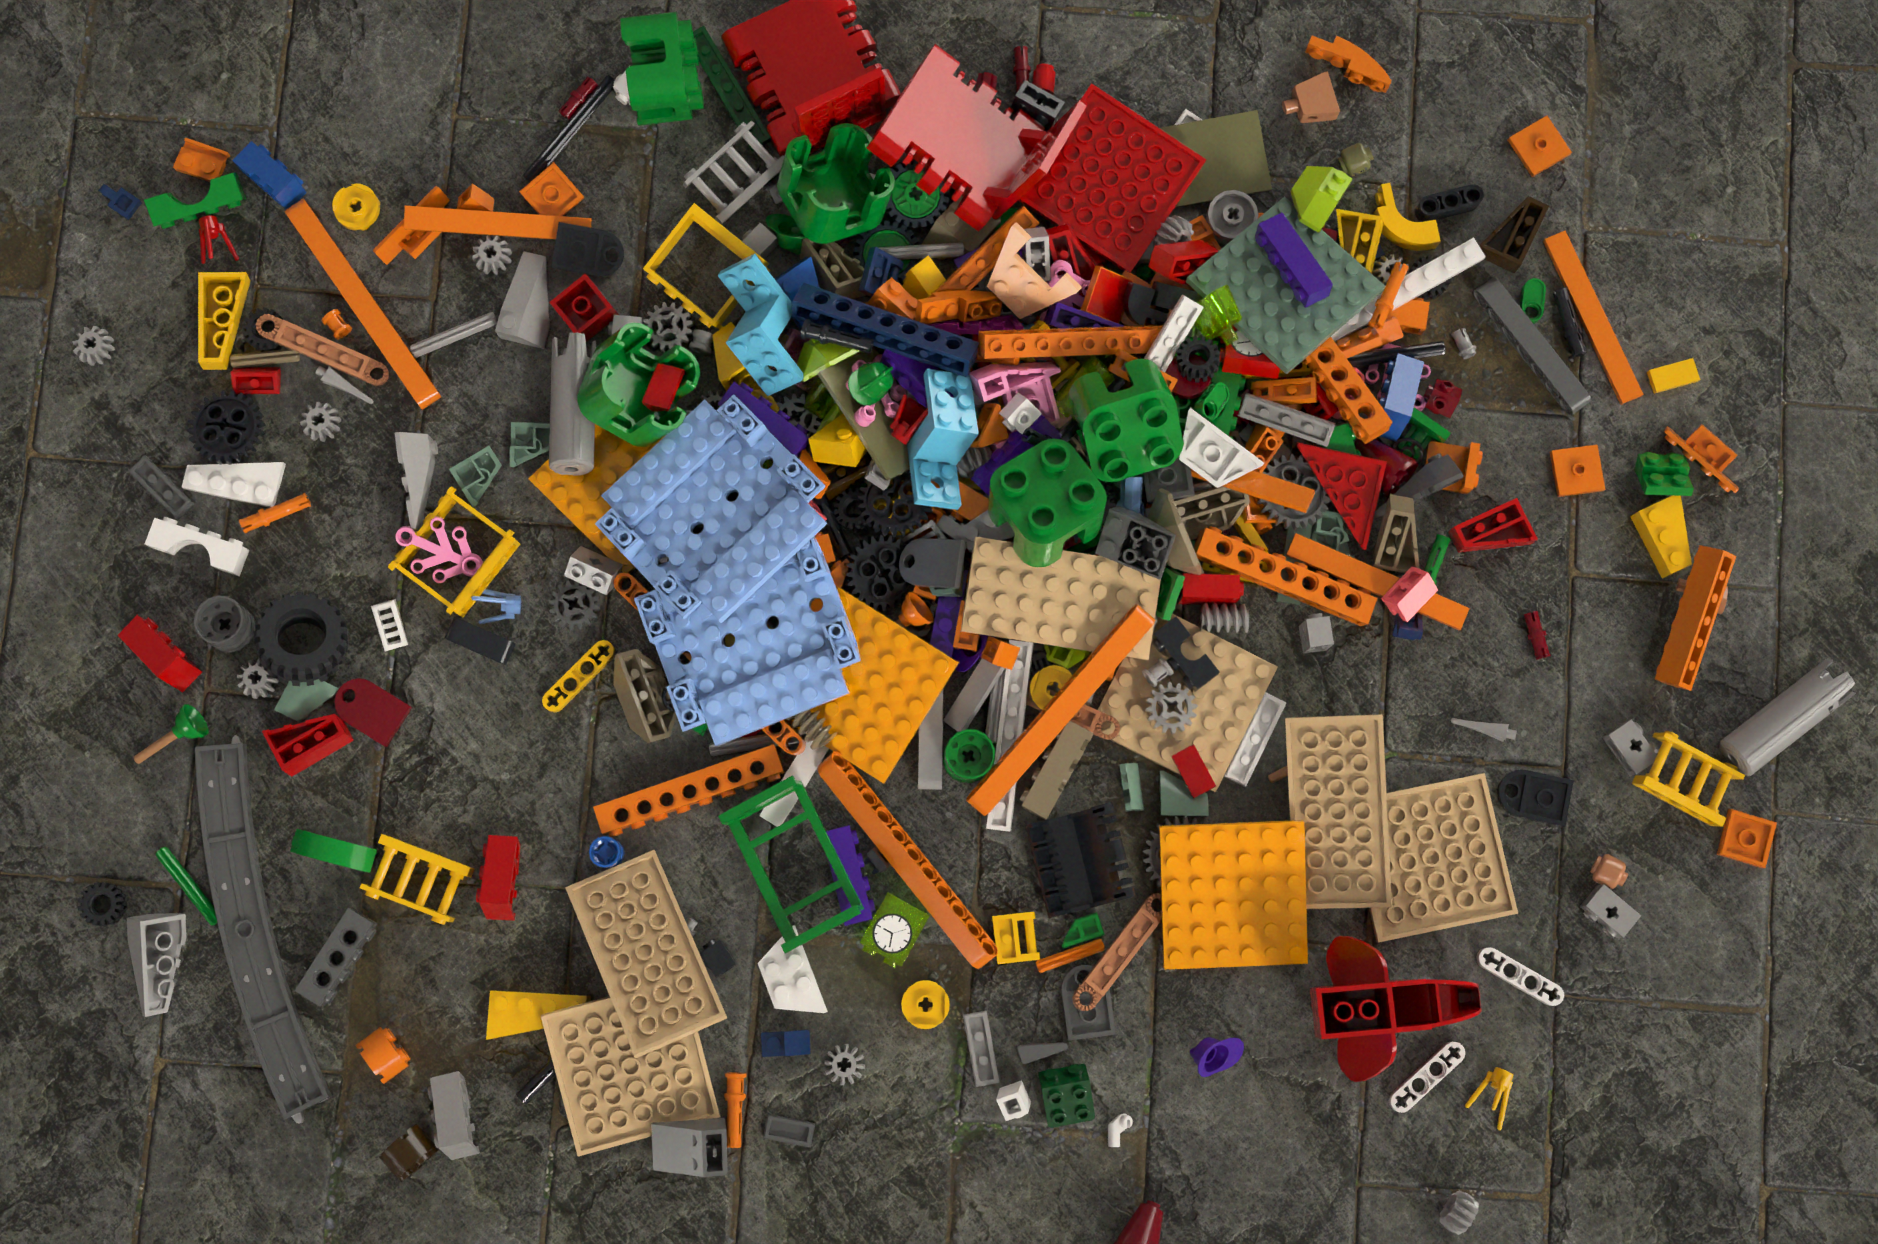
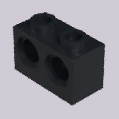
M1025 80L1015 95L1011 109H1013V114L1022 109L1045 127L1044 131L1047 132L1055 124L1065 102Z

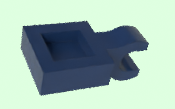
M103 184L98 190L103 196L111 200L107 206L128 221L142 204L138 198L122 187L118 192H115Z

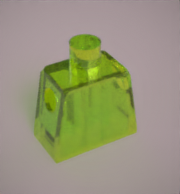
M1228 285L1214 290L1197 302L1204 308L1194 325L1207 340L1221 336L1226 346H1229L1239 339L1232 327L1242 320V316Z
M817 375L809 387L803 408L824 419L836 402ZM821 396L823 401H819L817 399H819V397Z

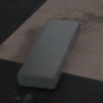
M146 455L128 471L175 519L179 520L195 505Z

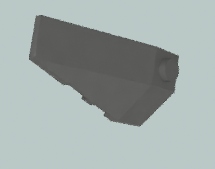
M1439 453L1427 459L1429 463L1394 495L1413 498L1415 502L1458 482L1464 476L1448 454L1442 457ZM1388 501L1375 512L1373 521L1384 516Z

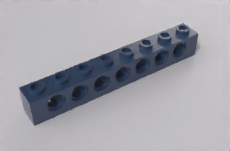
M803 283L793 299L792 318L804 322L808 318L811 319V322L821 325L825 323L830 324L833 329L872 338L874 339L873 346L885 350L888 349L894 353L964 377H968L977 359L979 342L806 283Z

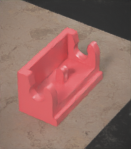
M1412 566L1381 599L1394 616L1398 613L1403 621L1408 622L1438 589L1428 572Z

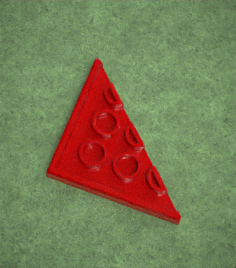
M1297 442L1296 446L1361 549L1366 550L1387 461Z

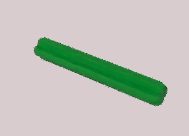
M162 847L156 852V857L210 925L217 924L213 904L169 848Z

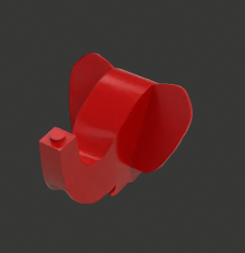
M1350 936L1334 938L1327 950L1326 961L1333 985L1310 988L1315 1038H1338V1064L1343 1073L1353 1082L1371 1079L1393 1063L1397 1052L1395 1033L1430 1030L1435 1027L1470 1019L1482 1011L1479 984L1456 980H1389L1387 963L1383 955L1366 942Z

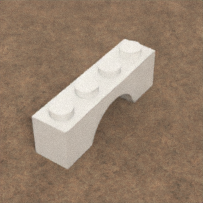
M164 517L163 520L154 518L145 545L171 555H175L181 548L190 544L203 545L209 553L210 565L212 567L240 577L249 550L242 546L243 542L230 538L229 541L222 540L221 535L211 531L203 534L199 532L200 528L189 524L181 527L177 525L178 521L168 517Z

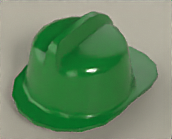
M771 214L765 219L766 224L776 232L779 246L799 255L801 253L802 241L806 237L799 230L793 217L785 214Z
M881 362L863 364L849 377L848 388L851 396L863 406H871L878 402L893 385L891 373L893 366L887 367Z

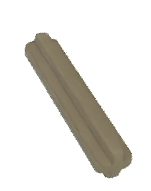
M291 349L234 354L230 356V363L233 368L298 362L300 360V353Z

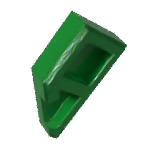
M1098 913L1074 919L1061 945L1062 949L1105 935Z

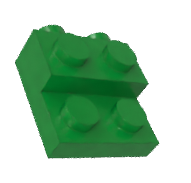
M1652 452L1638 454L1634 470L1645 495L1692 496L1694 487L1688 476L1690 466L1685 455L1676 453L1659 455Z
M1167 564L1160 581L1155 615L1163 620L1170 621L1180 590L1183 587L1185 576L1179 573L1180 570L1174 569Z

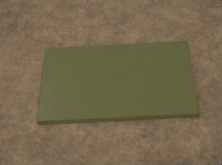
M1258 110L1160 128L1206 159L1205 164L1175 208L1211 202L1224 191L1236 190L1249 195L1272 190Z
M873 347L870 354L860 352L858 355L820 371L818 376L888 481L910 470L907 444L904 445L890 435L893 429L889 426L893 422V418L886 415L881 399L876 402L874 407L876 412L875 420L867 427L860 426L854 419V413L863 405L851 396L846 387V382L853 373L852 365L856 361L863 360L866 363L873 362L877 355H880L876 348ZM889 389V390H888V394H889L891 400L894 401V402H896V403H898V404H900L901 400H900V401H895L894 399H892V397H891V395H890V391H891V390Z

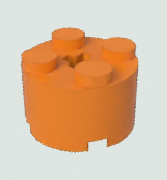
M379 1027L356 1044L357 1049H364L360 1052L361 1056L375 1075L384 1076L380 1081L385 1084L409 1066L407 1062L411 1058L404 1048H397L393 1043L397 1039L389 1028L382 1029Z

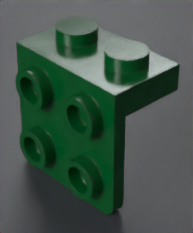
M1073 1064L1068 1067L1038 1072L1047 1124L1050 1128L1091 1121L1095 1118L1090 1079L1085 1064Z

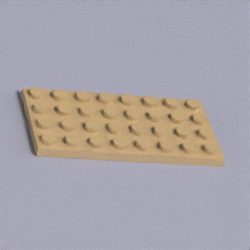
M975 537L960 630L962 632L1093 652L1134 605L1138 604L1155 619L1161 581L1157 578L1102 556L1065 550L1062 551L1061 558L1055 563L1046 567H1032L1025 564L1017 556L1013 549L1014 542ZM1154 624L1126 657L1149 660Z
M1383 714L1285 718L1290 821L1303 820L1305 829L1307 909L1392 907Z
M655 850L565 887L635 1059L727 1019Z

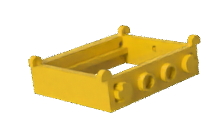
M694 203L643 269L649 273L646 277L655 285H658L660 282L666 287L664 292L674 300L676 297L683 301L681 306L691 314L694 311L701 316L699 320L708 328L713 325L720 329L723 327L722 323L738 304L733 295L730 296L716 316L712 318L655 272L694 221L742 260L756 254L769 272L771 270L767 268L769 263ZM746 280L748 285L752 286L754 284L752 281Z
M451 486L445 496H442L438 501V507L434 512L429 513L425 517L423 526L419 531H415V535L427 540L434 532L430 527L432 518L438 516L444 519L453 506L458 503L503 537L452 604L405 569L420 550V547L413 544L406 546L404 550H400L395 555L396 558L388 565V568L391 571L397 568L448 607L447 613L451 615L454 611L463 618L476 602L471 597L481 596L520 546V543L512 537L515 532L511 529L505 532L455 495L456 489ZM435 520L433 526L437 528L441 521Z

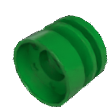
M966 729L956 733L946 744L942 763L946 773L952 779L960 783H973L980 780L991 769L995 761V748L986 734L978 730ZM968 753H971L972 761H968L967 763H965L963 761L964 756L962 754L967 755Z

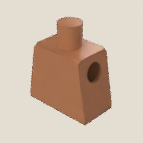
M1328 71L1297 84L1291 93L1292 99L1282 101L1284 114L1297 112L1300 123L1336 120L1340 113Z

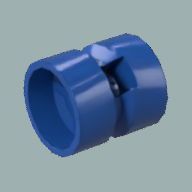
M607 836L598 837L590 845V859L599 867L610 869L621 864L624 859V848L614 838Z

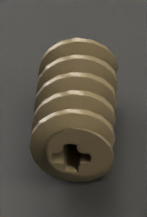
M811 709L787 718L788 721L795 719L792 726L793 728L800 727L799 735L806 734L804 738L806 743L813 741L810 746L812 750L823 747L837 735V732L828 733L832 727L831 725L822 726L826 720L825 718L816 719L820 713L819 710L811 713Z

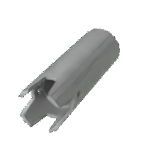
M569 333L567 348H564L563 355L558 356L557 338L554 337L552 339L549 468L561 475H584L594 469L595 424L589 421L580 411L577 395L587 371V365L589 366L596 349V340L591 344L590 357H587L585 334Z
M1828 658L1823 660L1724 737L1719 743L1722 755H1724L1728 763L1738 767V772L1747 776L1753 775L1854 696L1856 693L1849 691L1855 685L1853 678L1848 672H1845L1833 679L1829 672L1825 670L1833 663V660Z

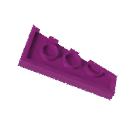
M1000 315L998 317L968 322L953 319L927 324L956 335L978 334V331L1024 329V326L1013 315Z

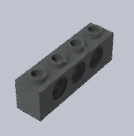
M348 908L295 991L318 1006H325L326 1003L330 1004L337 994L335 989L339 983H343L349 976V967L362 956V947L366 941L370 942L376 934L377 930L375 927L378 923L356 909ZM350 931H354L357 936L353 944L347 941V935ZM338 951L343 954V961L339 965L334 962V955ZM324 972H327L330 976V981L327 985H323L320 980Z

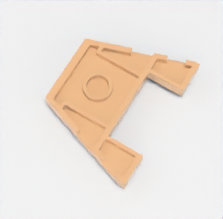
M1016 222L1009 230L987 287L1019 319H1022L1077 293L1082 287L1068 273L1053 287H1050L1017 254L1031 236Z

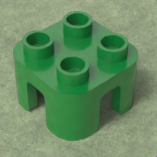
M677 11L621 18L622 39L625 45L630 46L633 66H629L626 69V80L632 110L637 111L638 117L636 119L638 126L693 120L692 110L704 109L701 82L698 80L696 67L699 66L696 38L693 36L691 19L679 21Z
M844 123L832 127L829 131L824 150L812 156H809L812 144L807 135L794 138L787 146L777 181V190L801 233L815 243L827 244L872 230L881 223L895 184L894 176L889 167H884L877 170L873 180L868 170L872 152L867 149L872 138L866 130L858 125Z
M633 322L624 325L595 349L578 391L577 402L580 411L589 421L634 446L647 447L682 424L686 411L678 406L675 407V404L679 399L695 389L700 377V368L694 355L682 346L675 345L661 356H655L641 348L650 341L653 330L644 324ZM657 364H665L685 370L669 411L652 412L642 403Z
M1136 359L1125 364L1126 374L1132 385L1131 388L1114 393L1108 392L1098 372L1081 376L1070 388L1069 402L1080 430L1076 431L1077 439L1091 471L1101 481L1118 482L1125 478L1168 467L1174 463L1182 452L1183 439L1176 401L1159 367L1151 360Z
M1047 439L995 470L990 480L988 513L996 527L1006 522L1010 524L1015 533L1013 549L1025 564L1032 567H1046L1061 558L1064 542L1073 535L1077 534L1083 544L1091 541L1098 535L1102 526L1107 496L1102 484L1072 445L1060 439Z

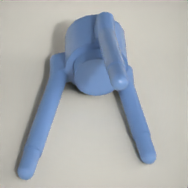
M485 589L482 594L496 597H471L474 601L501 603V611H506V614L481 619L478 621L479 624L503 619H515V614H521V595Z

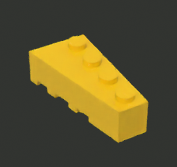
M198 272V363L203 370H227L250 285V279L246 272Z
M490 991L486 1040L544 1029L541 1020L542 1014L590 1002L591 996Z

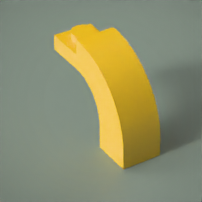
M1381 184L1377 193H1375L1376 204L1380 207H1377L1373 214L1382 216L1383 228L1381 233L1389 241L1404 249L1414 251L1436 249L1441 242L1436 220L1412 222L1400 215L1395 206L1391 184Z

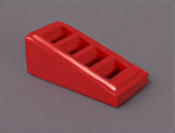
M1310 373L1304 378L1313 377L1312 373ZM1316 382L1317 400L1321 404L1315 406L1314 403H1302L1307 414L1327 420L1339 410L1328 399L1321 385ZM1322 408L1325 410L1323 414H1321L1319 411Z

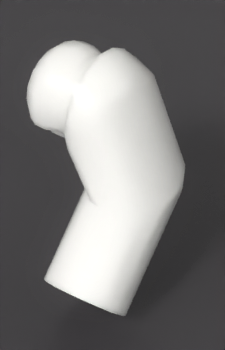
M1120 1114L1108 1124V1147H1120V1133L1126 1128H1130L1133 1124V1120L1129 1115Z

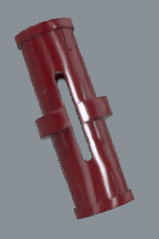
M1020 46L1013 49L1015 58L1013 74L1016 75V93L1025 80L1029 82V74L1031 73V67L1028 65V47L1022 46V50Z
M587 76L583 83L570 93L571 96L558 110L559 113L569 120L597 88L598 84Z
M1538 611L1524 614L1523 616L1529 631V635H1527L1528 640L1532 642L1536 660L1550 657L1551 654L1545 639L1547 634L1542 629Z

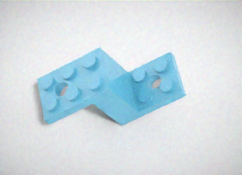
M756 254L721 270L718 277L745 310L741 320L726 341L728 347L767 396L802 381L804 378L803 372L777 340L792 316V301ZM746 280L752 281L755 286L748 285ZM768 365L774 366L777 371H772Z
M926 369L923 375L928 415L907 444L914 504L958 510L962 504L956 465L979 434L970 375L964 377L952 372ZM945 391H949L954 397H950ZM931 481L938 483L940 488H936Z

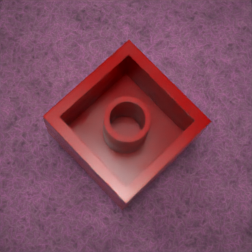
M586 273L549 302L573 333L585 334L586 342L606 327L609 322H612L614 315H619Z

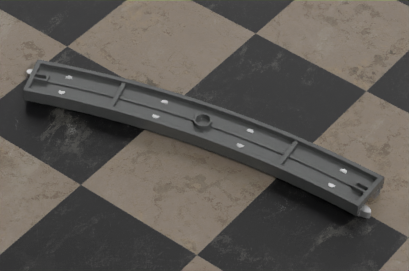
M235 735L232 738L231 744L195 747L199 812L209 883L228 967L262 1069L284 1120L292 1117L296 1123H303V1110L332 1097V1094L319 1068L302 1025L276 943L256 847L249 789L247 744L242 743V739Z

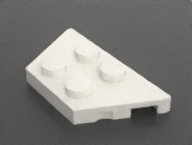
M1190 408L1188 410L1183 436V449L1179 460L1215 487L1219 488L1263 466L1264 462L1193 409Z
M793 925L792 928L796 936H798L799 934L797 932L796 926ZM781 937L758 962L774 1008L817 1013L828 1012L803 945L785 954L781 947V944L785 943V941Z

